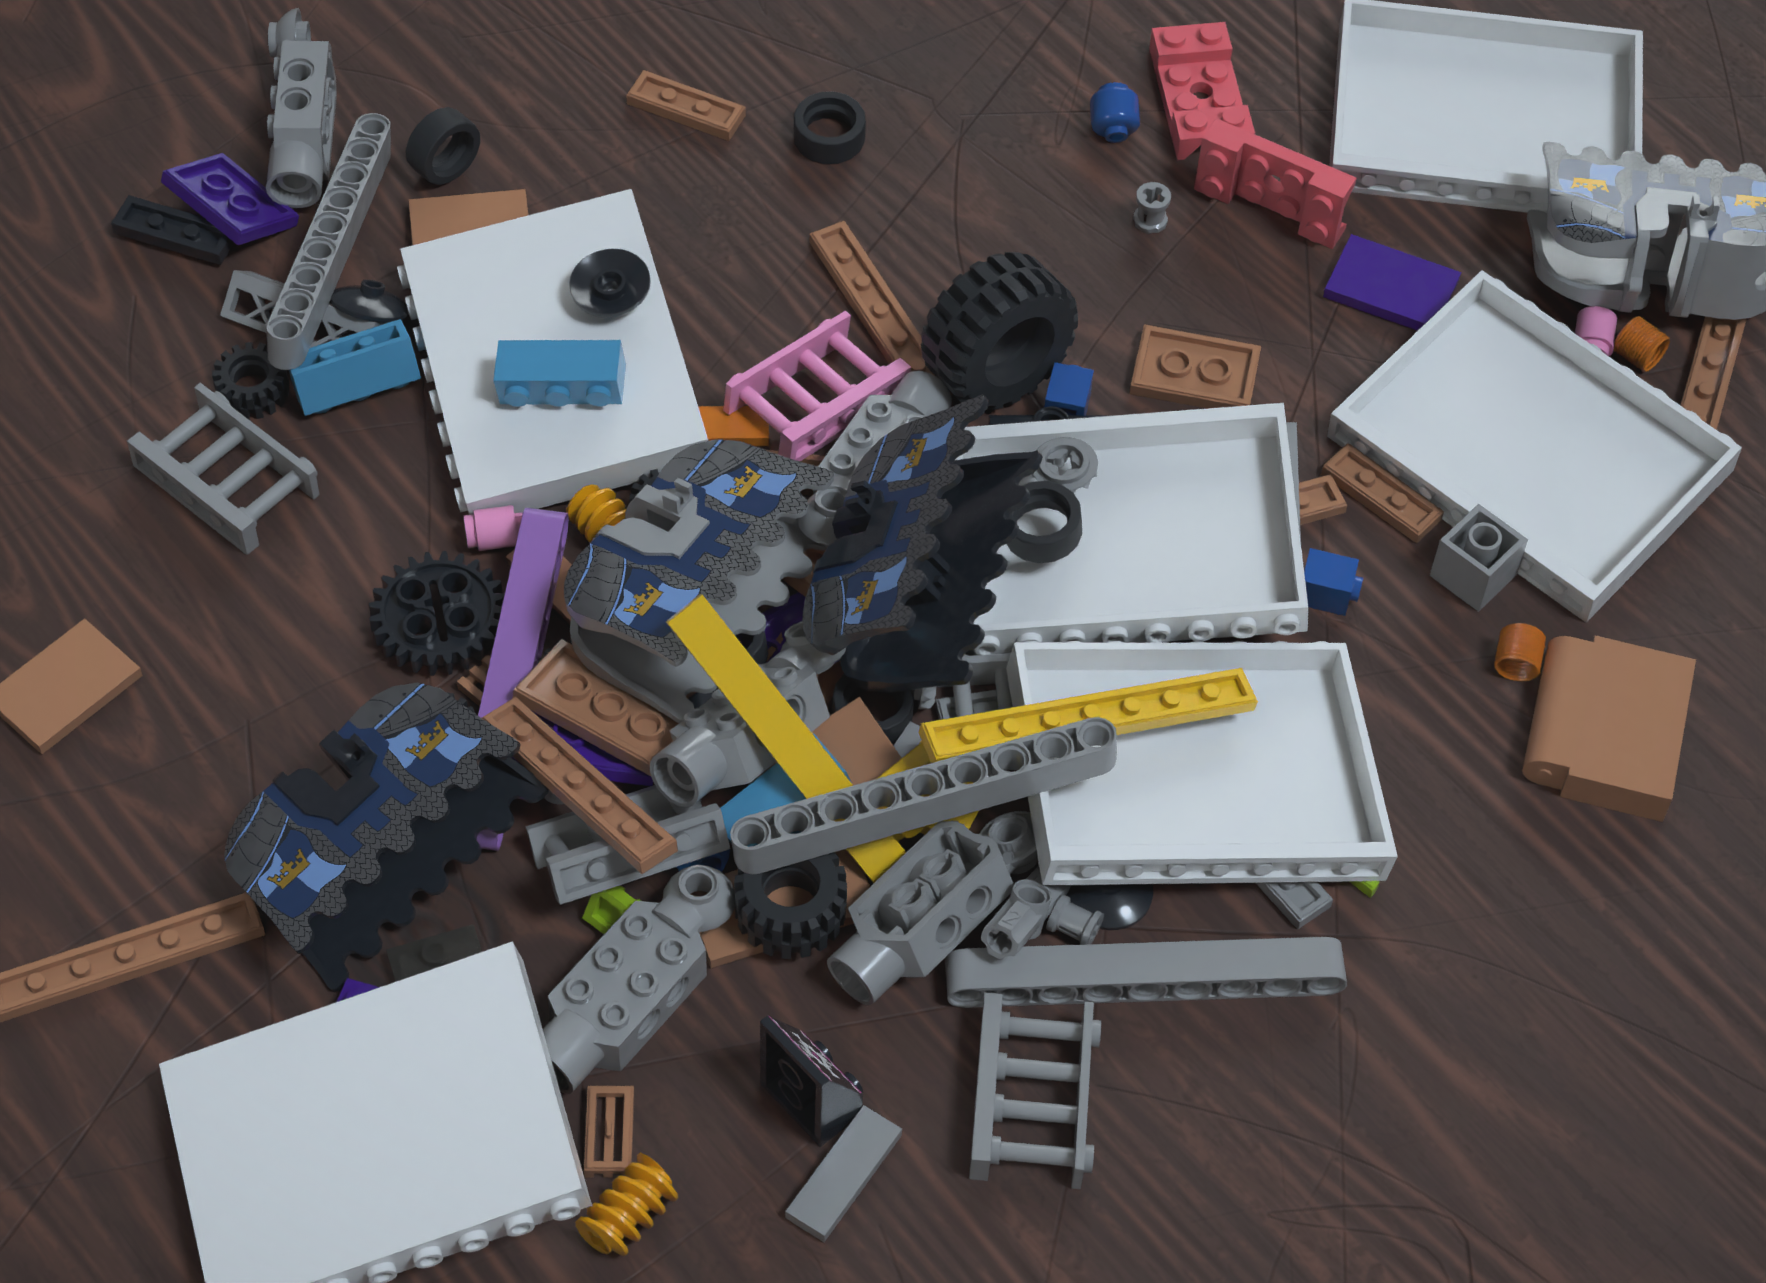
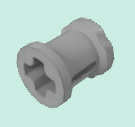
M1158 182L1145 183L1139 187L1136 193V201L1139 207L1134 212L1133 220L1135 227L1141 232L1147 234L1159 233L1165 229L1168 222L1165 210L1171 202V192L1165 185Z
M1061 895L1048 919L1046 930L1051 932L1058 930L1080 941V945L1092 944L1100 929L1104 914L1098 910L1095 913L1087 911L1071 903L1070 897Z

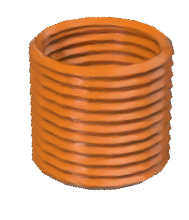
M1640 316L1631 319L1620 331L1614 341L1613 350L1622 358L1631 362L1636 368L1642 370V372H1647L1665 354L1670 344V337L1660 332V330Z
M1513 623L1503 627L1500 631L1494 668L1500 675L1513 681H1529L1538 677L1542 667L1546 636L1537 627L1525 623Z

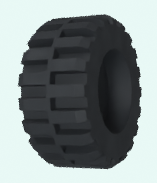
M1005 252L1004 255L994 254L988 256L985 262L977 261L969 266V271L963 275L960 273L952 280L953 284L949 289L941 292L937 297V305L935 308L930 309L926 317L928 324L923 326L921 334L922 358L925 360L927 368L946 385L948 390L961 403L984 395L989 401L986 410L1003 408L1005 403L1012 405L1020 401L1021 396L1026 393L1030 395L1038 389V384L1044 379L1047 381L1051 377L1054 362L1062 363L1067 356L1066 350L1068 346H1072L1074 342V329L1078 328V311L1075 298L1035 257L1019 252Z

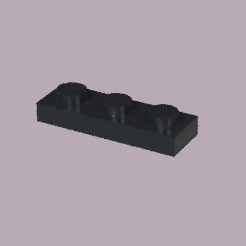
M128 195L111 222L114 234L218 265L223 263L234 244L231 239L202 216Z

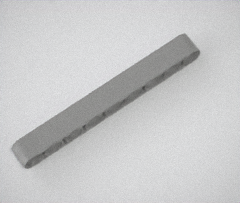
M369 113L360 116L356 120L272 311L266 328L268 360L275 368L281 370L295 369L305 361L391 157V123L384 115Z
M1100 717L1088 718L745 816L737 820L730 831L735 864L744 873L760 874L1103 775L1111 771L1117 760L1116 728L1107 719ZM965 782H974L973 784H963ZM930 794V796H926V797H923V796H920V795ZM882 806L888 807L886 809H877L878 807ZM836 819H845L843 821L838 822L834 821ZM794 831H802L799 834H790ZM754 843H757V844H758V845L752 846V847H748V846H747V845H749V844H754Z
M1333 937L1022 947L1016 956H1007L1003 960L988 954L987 948H965L952 951L945 957L948 1002L953 1006L965 1008L983 1007L984 993L1003 994L1002 1006L1084 1004L1085 1002L1119 1003L1325 996L1339 993L1347 987L1342 944Z

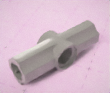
M1039 865L1026 879L1017 881L1013 886L1008 901L983 929L981 940L985 943L988 954L1000 960L1007 956H1016L1028 940L1035 939L1040 935L1044 921L1051 914L1061 895H1066L1069 892L1071 885H1042Z

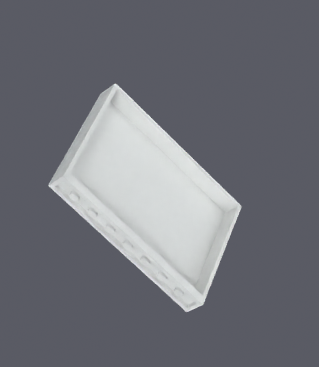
M1344 0L1339 25L1329 166L1357 178L1352 190L1354 193L1527 213L1529 210H1539L1547 213V171L1542 151L1544 142L1559 143L1565 147L1567 153L1574 156L1580 155L1584 148L1590 146L1602 149L1606 156L1612 160L1620 159L1625 151L1633 150L1642 154L1643 31L1375 0Z
M632 189L400 249L404 265L397 266L403 289L411 288L412 295L405 297L411 320L419 319L420 326L413 328L418 350H427L428 354L427 358L421 359L427 383L435 381L436 389L429 391L435 415L443 413L445 420L437 423L443 447L451 445L453 454L446 455L451 478H460L462 486L454 488L460 513L468 511L469 515L474 514L473 510L513 505L514 513H523L525 508L539 509L569 501L584 486L593 484L598 485L600 489H614L633 484L634 482H639V477L643 474L651 478L650 470L658 469L660 473L663 467L677 453L687 447L708 441ZM604 249H623L636 254L647 265L651 278L650 289L643 302L630 312L614 317H600L585 312L574 302L569 287L570 277L575 266L591 253ZM498 340H621L626 361L622 404H608L606 406H593L591 404H567L565 406L526 404L519 407L500 404L493 381Z
M1483 270L1331 413L1327 437L1341 447H1344L1347 443L1351 444L1444 511L1442 519L1452 527L1459 523L1475 506L1480 504L1526 537L1528 542L1518 574L1586 623L1734 471L1742 449L1731 437L1720 433L1702 421L1696 413L1680 406L1662 390L1654 388L1636 376L1630 368L1620 365L1604 354L1599 347L1588 343L1573 333L1564 323L1557 322L1541 311L1533 302L1525 300L1507 288L1501 280L1491 277Z
M1284 403L965 427L964 430H969L975 436V443L967 453L957 457L955 460L993 454L1033 452L1045 442L1060 437H1071L1086 442L1095 451L1098 459L1097 477L1092 478L1088 489L1081 487L1076 489L1074 493L1081 507L1082 536L1078 546L1068 556L1055 562L1034 563L1022 560L1012 553L1007 544L998 549L996 554H1002L1008 561V566L1000 577L991 580L985 587V589H990L997 596L996 603L989 612L975 619L974 624L979 625L985 631V638L977 648L966 652L968 656L1011 653L1014 642L1027 641L1063 643L1069 641H1079L1082 643H1108L1111 641L1149 643L1162 641L1166 643L1168 641L1193 640L1200 642L1211 638H1249L1253 635L1265 634L1292 635L1296 632L1308 631V600ZM1068 458L1067 463L1058 468L1059 475L1065 474L1067 469H1072L1070 458ZM1031 474L1023 478L1019 485H1025L1037 480ZM1049 508L1031 510L1017 520L1019 529L1035 536L1053 534L1060 531L1067 524V517Z
M1069 641L1066 643L1014 642L1006 667L1013 707L1236 668L1243 669L1258 700L1255 710L1250 712L1117 735V760L1111 771L1097 777L1028 796L1042 885L1386 881L1398 856L1346 643H1328L1325 641L1314 643H1287L1285 641L1273 643H1247L1244 641L1232 643H1206L1203 641L1191 643H1164L1162 641L1149 643H1123L1121 641H1111L1108 643H1082L1079 641Z
M513 941L159 1063L205 1283H387L396 1278L400 1272L415 1267H433L439 1264L443 1257L461 1251L475 1252L481 1250L489 1244V1241L507 1235L521 1236L527 1234L534 1229L535 1225L552 1219L558 1221L567 1220L578 1215L581 1209L592 1206L524 961Z

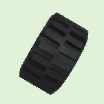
M829 853L760 874H748L738 869V875H735L734 899L735 918L738 919L739 930L742 935L748 933V942L753 947L762 944L763 953L772 956L775 951L781 952V958L791 959V953H800L801 958L811 956V949L814 947L819 952L827 948V939L834 941L840 934V926H844L847 909L846 871L844 866H839V857L836 853ZM794 886L805 889L814 897L803 905L787 907L776 904L767 896L779 888Z

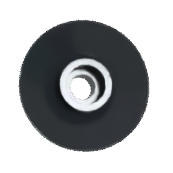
M604 249L591 253L575 266L570 277L569 287L574 302L582 310L595 316L614 317L630 312L643 302L649 292L651 278L647 265L636 254L623 249Z
M363 280L361 285L336 288L330 299L331 305L337 310L352 317L372 322L389 323L399 319L402 321L409 314L407 304L394 294L385 291V285L375 280Z
M1106 884L1071 885L1066 896L1070 897L1071 903L1087 911L1095 913L1098 910L1102 912L1104 918L1100 929L1121 930L1138 923L1147 914L1153 899V884H1117L1116 886H1108Z

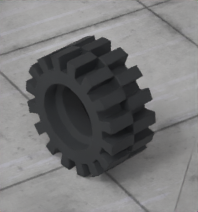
M247 342L245 343L246 349L240 350L237 344L232 346L233 354L230 355L225 350L220 354L222 361L216 359L214 363L215 370H212V378L215 391L222 393L231 406L249 420L250 413H256L257 419L264 418L263 411L265 410L272 415L277 412L275 404L282 407L285 403L284 396L288 397L289 395L287 370L275 368L270 364L266 344L259 343L258 348L254 349L253 343ZM249 375L266 377L262 383L252 387H243L236 384L241 378Z

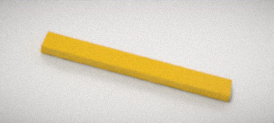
M699 594L666 621L668 626L806 799L853 786L703 594ZM836 819L834 821L838 822L843 821L845 819ZM893 835L846 849L873 884L906 853Z
M1236 668L921 723L918 733L930 762L934 763L1093 717L1107 719L1116 728V734L1121 735L1254 711L1258 700L1243 669Z

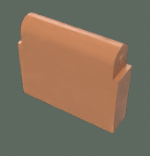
M1596 635L1593 642L1570 636H1559L1551 639L1547 645L1522 769L1524 776L1536 784L1560 789V797L1663 822L1673 798L1696 659Z

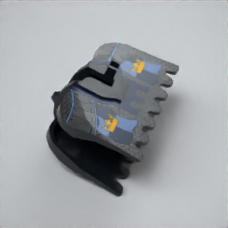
M984 395L900 425L883 436L861 459L849 482L843 507L837 508L832 522L836 540L826 548L823 556L816 562L813 578L804 603L803 630L809 643L820 652L835 655L846 648L845 653L840 658L842 671L855 685L863 689L884 693L900 692L935 686L964 685L972 678L973 667L968 661L962 660L966 652L977 648L985 638V631L979 625L974 624V621L978 616L989 612L996 603L997 596L990 589H985V587L991 580L1000 577L1008 566L1006 558L1002 554L996 553L1001 546L1011 542L1019 532V526L1013 520L1008 519L1013 511L1022 508L1030 498L1028 489L1024 485H1019L1023 478L1033 474L1039 468L1043 458L1042 454L1036 450L1033 452L993 454L955 460L957 457L967 453L975 443V436L969 430L964 429L970 422L984 414L989 402Z
M422 683L392 686L373 696L356 711L338 733L332 730L319 743L322 751L346 778L347 782L335 791L317 772L309 768L298 769L289 776L284 772L278 774L272 780L273 783L250 801L236 818L225 846L224 857L226 867L233 879L275 923L291 947L298 954L303 953L327 986L333 992H336L343 988L346 979L349 978V971L345 965V960L349 955L358 954L364 958H372L379 954L383 941L378 930L383 923L390 922L398 927H404L413 921L416 910L411 899L414 893L423 891L431 896L443 893L449 883V879L444 871L447 862L456 860L464 865L476 862L481 856L482 850L477 841L479 832L485 829L496 834L507 832L514 824V816L510 811L511 802L515 799H522L528 803H536L549 793V789L533 773L511 758L520 749L521 744L519 741L480 718L441 688Z

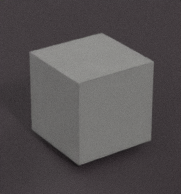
M1478 504L1440 540L1430 576L1479 612L1517 575L1528 539Z

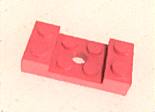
M1226 22L1152 28L1149 50L1177 160H1185L1201 145L1202 137L1215 118L1255 134L1248 105H1243L1231 62L1233 48ZM1202 92L1207 94L1209 97L1205 99L1197 98V96L1193 93Z
M1215 118L1202 137L1194 190L1226 204L1230 203L1234 195H1238L1249 202L1259 204L1280 213L1284 217L1300 222L1298 235L1333 249L1346 229L1347 224L1341 222L1342 216L1357 178ZM1272 175L1279 177L1280 181L1276 180Z

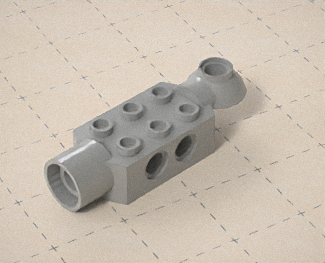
M295 8L285 13L278 22H270L268 27L269 53L271 57H274V78L278 80V85L271 86L270 93L271 107L275 109V114L268 115L267 130L268 137L274 138L269 154L266 191L269 197L278 204L287 205L291 208H303L313 205L320 199L323 180H329L337 87L331 44L329 41H311L309 21H302L300 9Z
M912 371L902 378L891 395H869L818 466L833 471L834 481L824 490H813V495L807 500V514L798 518L799 528L805 536L817 543L830 545L836 540L832 522L837 508L843 507L849 482L863 456L883 436L900 425L940 412L952 406L950 391L940 379L927 372Z
M802 621L785 631L786 642L783 644L781 651L768 663L758 665L812 732L830 717L816 675L832 667L834 662L839 660L845 653L846 648L835 655L818 651L806 639ZM719 689L714 691L711 695L712 698L702 706L684 715V720L670 730L673 742L657 753L650 762V773L655 786L667 800L677 806L691 807L711 790L749 784L776 762Z
M1014 811L1000 815L986 824L979 834L971 832L964 824L958 821H940L848 907L857 931L827 960L828 968L838 984L855 1000L870 1006L900 977H926L1011 894L1014 884L1010 874H1022L1037 864L1038 855L1030 812Z
M693 865L683 868L670 878L663 890V899L660 903L635 900L548 995L550 1022L543 1028L560 1092L571 1094L594 1068L621 1072L707 976L706 949L699 933L718 928L730 918L735 909L734 887L732 882L721 871L705 865ZM695 891L708 893L701 897L691 895Z

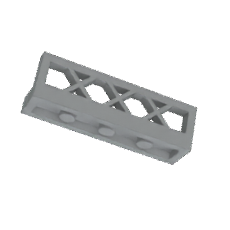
M234 270L220 316L267 333V323L271 316L269 310L275 307L285 283L252 271ZM241 290L251 293L258 307L257 310L248 315L235 311ZM263 298L268 299L272 302L265 304ZM329 301L322 318L329 335L319 341L313 340L310 348L339 339L340 336L351 330L358 333L386 323L352 317L337 310ZM261 315L264 322L255 318ZM333 324L341 326L343 328L336 331Z

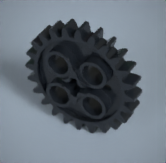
M447 551L441 553L439 560H433L431 554L425 552L424 562L418 563L412 556L408 557L409 568L405 570L395 564L393 566L395 578L385 575L381 577L383 588L373 589L374 602L369 603L371 616L369 621L371 632H374L376 645H383L386 658L396 654L397 666L402 667L408 661H411L413 673H417L423 665H427L431 676L435 675L438 666H444L446 672L450 675L453 673V664L459 663L464 669L468 670V658L473 656L482 662L484 658L483 647L493 650L505 594L502 593L501 581H493V574L490 568L483 571L480 570L478 559L465 565L463 553H460L454 561H449ZM431 584L438 586L448 638L445 642L439 639L430 591ZM420 632H426L423 635H415Z

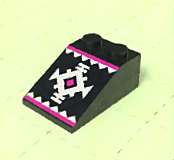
M766 1016L760 1021V1084L818 1146L822 1147L847 1127L862 1108V1086L851 1073L845 1072L843 1074L833 1063L830 1052L820 1041L812 1042L802 1030L770 1016Z

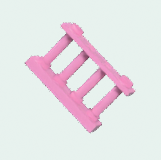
M844 311L832 319L824 320L813 331L744 373L735 374L726 383L723 411L730 415L747 404L781 434L778 455L802 461L840 437L869 395H891L902 378L911 371V366L901 358L887 366L880 367L847 339L851 315ZM836 349L868 378L857 385H850L821 358ZM807 368L834 391L838 397L828 403H820L791 376ZM777 386L809 415L798 422H791L761 395Z

